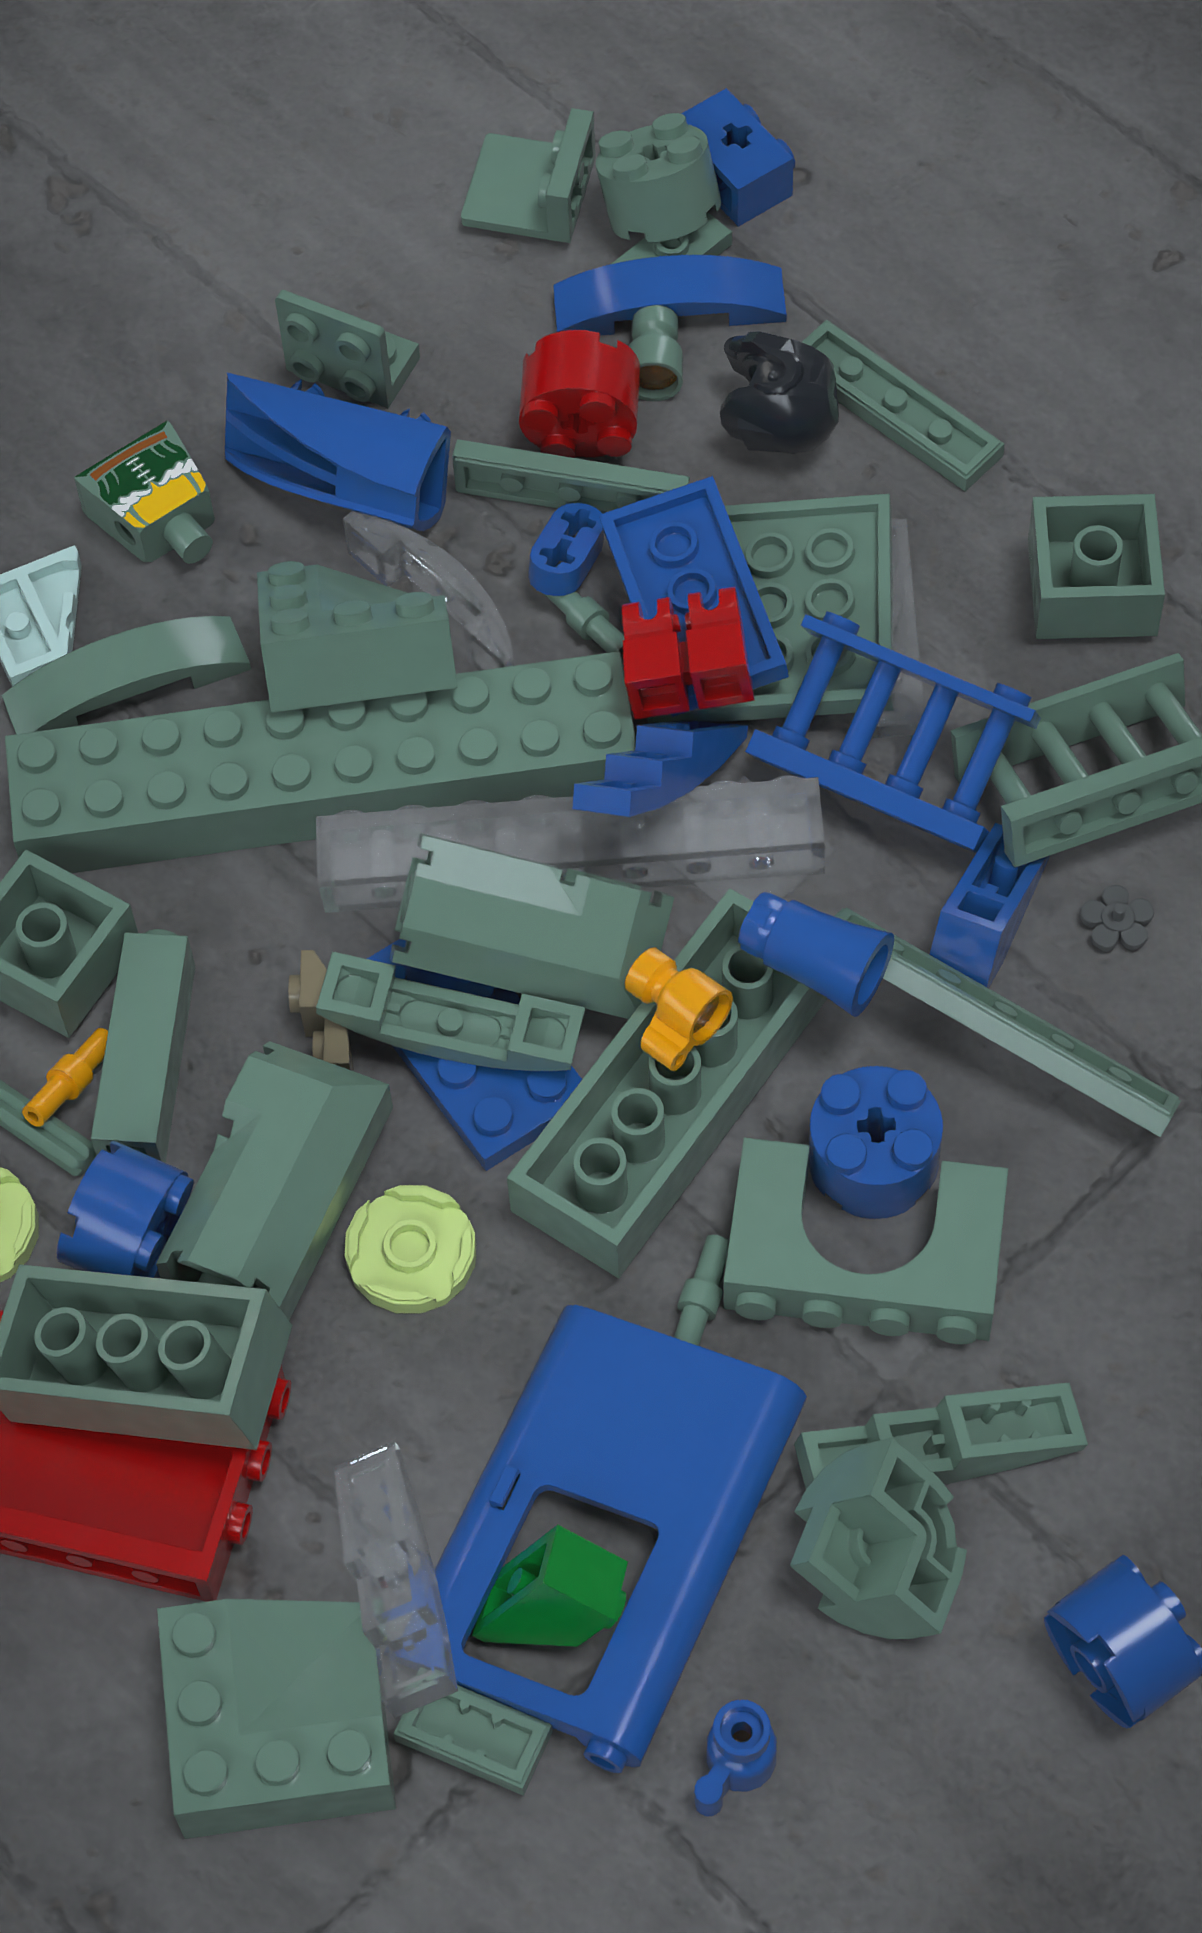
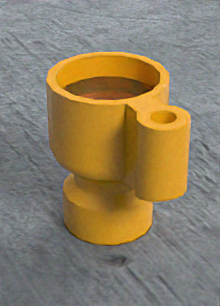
M656 947L647 949L635 960L625 979L626 991L643 1003L650 1004L655 1002L657 1004L650 1025L643 1033L641 1049L671 1071H676L682 1066L688 1053L694 1046L704 1044L712 1038L726 1020L732 1006L733 996L731 991L700 970L688 968L679 972L675 960Z

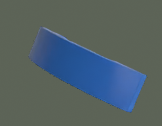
M672 255L642 258L588 270L553 285L557 332L588 330L600 333V336L615 335L614 321L632 320L637 311L652 305L668 307L677 316L728 313L729 326L786 322L787 319L782 269L750 259L715 255Z

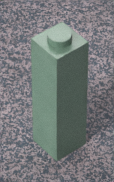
M153 929L145 933H124L91 1134V1141L96 1156L102 1149L111 1153L110 1142L116 1141L166 1163L196 968L188 936H179L171 931Z

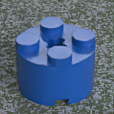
M867 1066L856 1068L843 1074L833 1075L824 1082L811 1112L809 1169L815 1186L824 1196L826 1193L837 1203L841 1204L842 1210L861 1218H889L905 1213L916 1205V1200L928 1188L930 1190L937 1177L943 1120L939 1105L928 1090L925 1080L912 1070Z
M112 1141L110 1142L111 1153L102 1149L97 1154L75 1192L67 1213L76 1217V1228L73 1237L62 1232L60 1233L57 1245V1260L62 1264L81 1271L160 1278L156 1263L188 1202L194 1180L189 1178L188 1173L119 1142Z
M1121 1555L1116 1560L1110 1562L1056 1602L1055 1606L1047 1611L1049 1614L1044 1617V1624L1048 1635L1072 1675L1074 1676L1082 1671L1091 1684L1097 1688V1690L1089 1695L1092 1700L1113 1721L1126 1729L1147 1718L1202 1676V1648L1191 1636L1184 1632L1179 1624V1621L1186 1617V1611L1182 1603L1165 1583L1159 1581L1150 1587L1136 1565L1125 1555Z

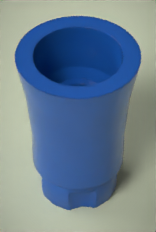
M763 892L754 900L750 911L744 918L738 942L742 950L763 959L765 966L797 980L825 996L853 1017H857L868 1006L884 977L894 947V934L843 920L796 900L787 902L774 894Z

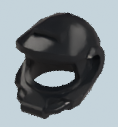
M760 331L748 332L747 335L734 336L725 342L724 352L732 369L744 376L750 383L747 387L737 388L730 392L721 404V425L731 437L743 441L749 451L791 454L813 451L829 438L839 422V409L834 365L825 354L798 340Z

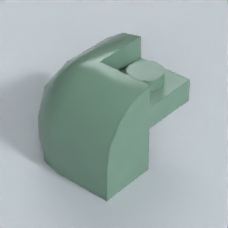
M893 1437L858 1446L844 1452L826 1466L804 1492L794 1512L807 1523L790 1566L823 1593L817 1609L840 1624L864 1634L886 1639H914L941 1634L963 1575L967 1549L957 1547L955 1524L947 1507V1504L954 1496L939 1477Z

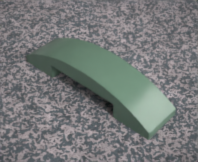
M230 616L174 619L127 630L76 649L22 679L2 695V699L15 733H30L79 726L76 718L78 715L187 677L190 678L194 689L251 670V666Z
M332 951L316 1006V1014L372 1039L445 1060L510 1070L562 1071L571 1070L585 1014V1007L523 993L519 1005L396 978L395 965Z

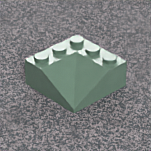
M296 561L277 563L271 566L268 571L257 572L260 644L271 713L458 688L445 595L432 596L426 592L407 593L321 565L304 566Z
M222 1599L157 1608L173 1811L185 1839L396 1809L373 1603Z

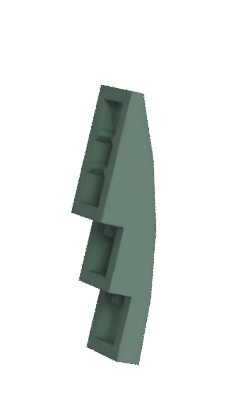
M1070 1383L947 1395L934 1408L873 1414L865 1426L802 1432L794 1443L806 1489L826 1466L844 1452L866 1443L892 1437L939 1477L944 1485L1082 1451L1088 1445Z

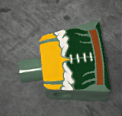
M168 420L74 477L83 513L141 561L153 562L174 549L185 563L191 564L198 562L209 553L213 540L206 533L205 529L210 527L215 520L210 493L200 472Z

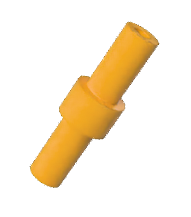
M104 1028L96 1029L74 1054L63 1055L48 1071L46 1075L47 1083L22 1109L24 1118L31 1125L36 1127L43 1126L66 1100H75L93 1081L92 1071L104 1059L108 1030Z

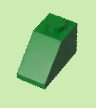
M557 1524L502 1567L476 1621L472 1636L483 1642L578 1647L603 1628L606 1630L610 1629L619 1619L626 1603V1592L622 1590L628 1561Z

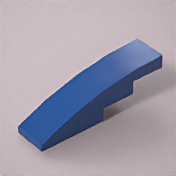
M691 720L637 725L635 750L606 754L604 780L575 783L572 809L631 817L662 808L691 792L718 770L746 740L748 726Z

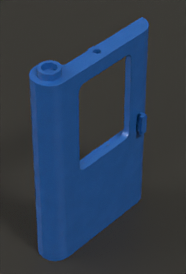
M567 1305L563 1308L390 1659V1665L421 1677L423 1671L549 1723L553 1729L576 1737L586 1747L583 1753L584 1757L604 1770L622 1773L625 1766L634 1768L641 1766L806 1403V1394L797 1384L770 1370L587 1307ZM519 1478L504 1510H502L516 1479ZM548 1490L651 1526L659 1532L655 1546L588 1689L581 1695L576 1696L566 1694L464 1653V1647L535 1499L540 1493Z

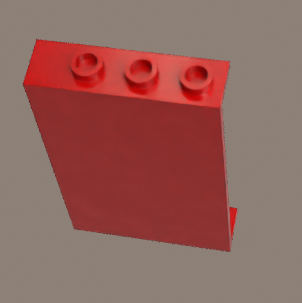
M0 1310V1321H1V1318H2V1315H3V1312H4V1311H1V1310ZM282 1365L257 1450L11 1422L0 1411V1553L205 1602L217 1600L234 1544L243 1545L249 1533L253 1507L247 1504L253 1482H263L268 1472L272 1455V1443L266 1440L273 1418L282 1420L289 1404L291 1381L285 1379Z

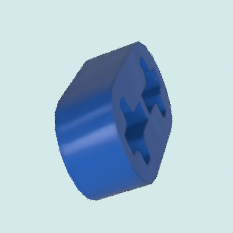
M568 503L559 507L553 513L530 553L528 578L530 584L537 591L545 595L564 596L575 592L581 586L602 551L604 543V531L599 515L602 513L597 508L589 504Z

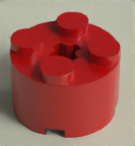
M588 330L560 331L546 335L538 340L535 345V351L530 356L526 353L523 359L519 426L524 436L531 443L541 448L540 453L571 458L600 457L604 455L620 457L630 452L632 439L637 431L640 362L636 353L619 340H617V348L601 343L600 333Z

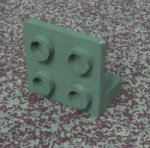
M571 108L565 131L556 130L553 143L493 133L487 134L461 212L462 225L571 243L596 158L594 111Z
M281 290L275 299L286 370L293 372L304 381H317L341 390L357 401H370L389 409L420 359L418 343L386 332L380 325L286 290Z

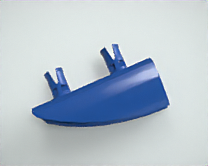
M227 372L225 459L244 473L285 491L414 530L425 531L436 524L441 518L446 502L451 431L447 426L432 423L424 412L414 419L409 417L410 409L404 410L398 415L325 397L322 389L316 383L308 390L302 391V380L296 381L291 388Z

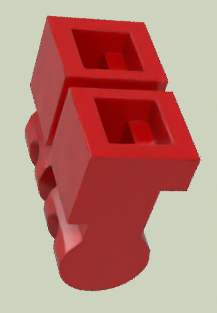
M735 586L718 590L719 604L712 610L704 608L701 592L688 594L689 612L685 614L687 641L679 642L677 633L682 632L679 617L677 614H674L670 597L657 599V614L649 620L644 619L640 602L622 605L624 681L634 719L690 711L687 685L693 684L699 710L755 701L741 611Z

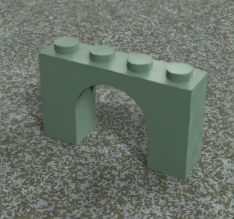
M753 1138L743 1139L724 1275V1309L735 1310L740 1316L753 1320H768L775 1315L802 1318L805 1323L819 1328H835L842 1323L869 1326L872 1331L885 1336H902L910 1331L935 1334L940 1340L952 1344H969L976 1341V1339L989 1341L994 1313L1008 1168L942 1161L934 1229L924 1249L909 1263L895 1270L878 1274H861L844 1270L827 1261L815 1250L805 1233L802 1218L808 1180L810 1145Z

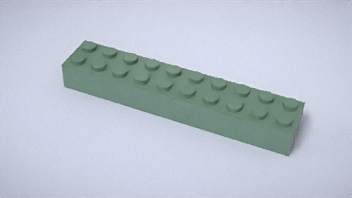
M620 651L456 674L458 688L273 713H271L269 700L8 735L5 736L14 846L18 858L26 849L70 873L572 804L575 783L604 780L606 754L634 751L636 747Z

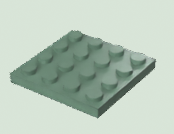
M890 494L725 505L787 664L789 677L753 689L755 701L700 710L697 708L674 717L671 714L648 717V723L680 720L722 722L787 717L821 640L810 635L801 626L805 614L821 621L826 611L842 616L860 625L857 636L893 650L892 506ZM843 649L815 715L856 713L877 662ZM894 688L884 711L894 710Z

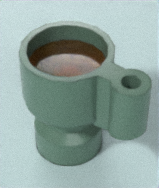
M661 305L647 306L637 311L633 316V341L629 344V347L636 353L640 362L639 399L663 401L675 396L683 384V352L681 346L676 342L678 339V317L668 307Z

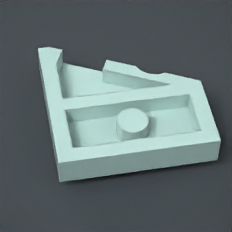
M75 545L0 574V662L12 687L46 664L73 651L82 567Z

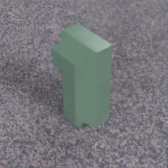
M420 833L417 846L420 849L427 850L428 853L426 859L412 858L395 926V931L401 932L399 939L406 940L405 947L392 944L391 962L518 993L585 1007V1009L626 1019L631 1017L642 1001L626 991V976L632 964L644 951L653 947L661 951L674 901L672 895L655 890L652 902H650L652 892L640 890L641 886L569 868H567L565 880H560L563 870L555 865Z
M269 1041L263 1045L264 1054L254 1051L247 1057L225 1101L222 1117L233 1121L230 1138L220 1134L217 1135L214 1151L156 1266L161 1279L266 1289L288 1320H290L393 1109L389 1084Z

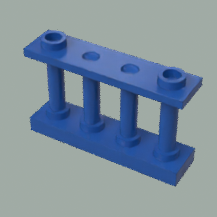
M826 611L822 621L805 614L801 626L810 635L821 639L783 727L776 726L772 736L755 729L745 752L766 764L977 853L989 831L985 827L976 824L981 814L976 811V808L1014 722L1017 721L1034 729L1037 728L1041 717L1036 710L1028 707L1032 697L1000 683L996 684L993 692L859 637L857 633L860 625L837 614ZM843 649H846L877 662V665L839 751L832 750L827 760L806 751L810 740L805 738ZM901 672L934 686V689L896 775L889 774L885 784L862 775L867 764L861 761ZM957 697H960L991 710V714L953 800L946 798L941 809L919 799L923 788L918 785Z

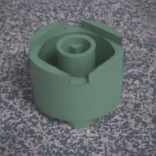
M665 114L655 119L650 126L638 128L630 132L624 130L613 131L600 138L598 142L600 153L596 158L595 164L610 226L617 236L631 240L630 231L644 233L646 242L675 239L694 232L708 222L706 212L712 206H714L716 211L719 210L721 197L707 136L701 129L688 125L683 114Z

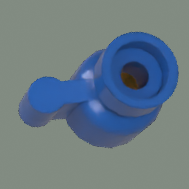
M735 1700L725 1704L717 1712L707 1736V1765L710 1772L708 1775L702 1776L695 1785L694 1794L697 1811L704 1816H714L721 1811L723 1797L729 1789L732 1791L748 1792L761 1787L771 1778L776 1766L777 1738L767 1713L758 1704L749 1700Z

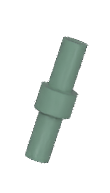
M576 591L564 596L545 595L566 614V623L584 640L593 639L607 653L620 651L621 660L624 662V635L609 622V613L592 597H582Z
M708 1235L706 1237L694 1277L685 1280L677 1304V1308L682 1313L674 1338L699 1346L707 1321L715 1319L723 1295L722 1289L718 1286L727 1261L728 1239L719 1235Z

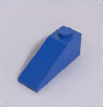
M995 823L943 906L929 955L989 988L1004 962L1050 856L1014 867L1004 852L1003 827L1001 824Z

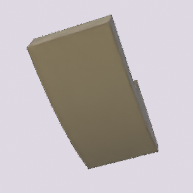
M301 950L300 975L289 976L290 1013H301L305 1037H313V1057L354 1071L347 1028L316 1014V1006L327 969L314 950Z

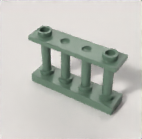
M1179 653L1029 703L1028 707L1036 710L1041 717L1036 729L1017 721L1014 722L989 778L1006 803L1001 806L1004 852L1014 867L1202 803V733L1183 708L1185 706L1184 659ZM1158 716L1179 745L1146 755L1126 726ZM988 718L951 730L954 774L959 784ZM1101 735L1121 765L1088 775L1069 746ZM1045 755L1064 784L1031 795L1012 766Z

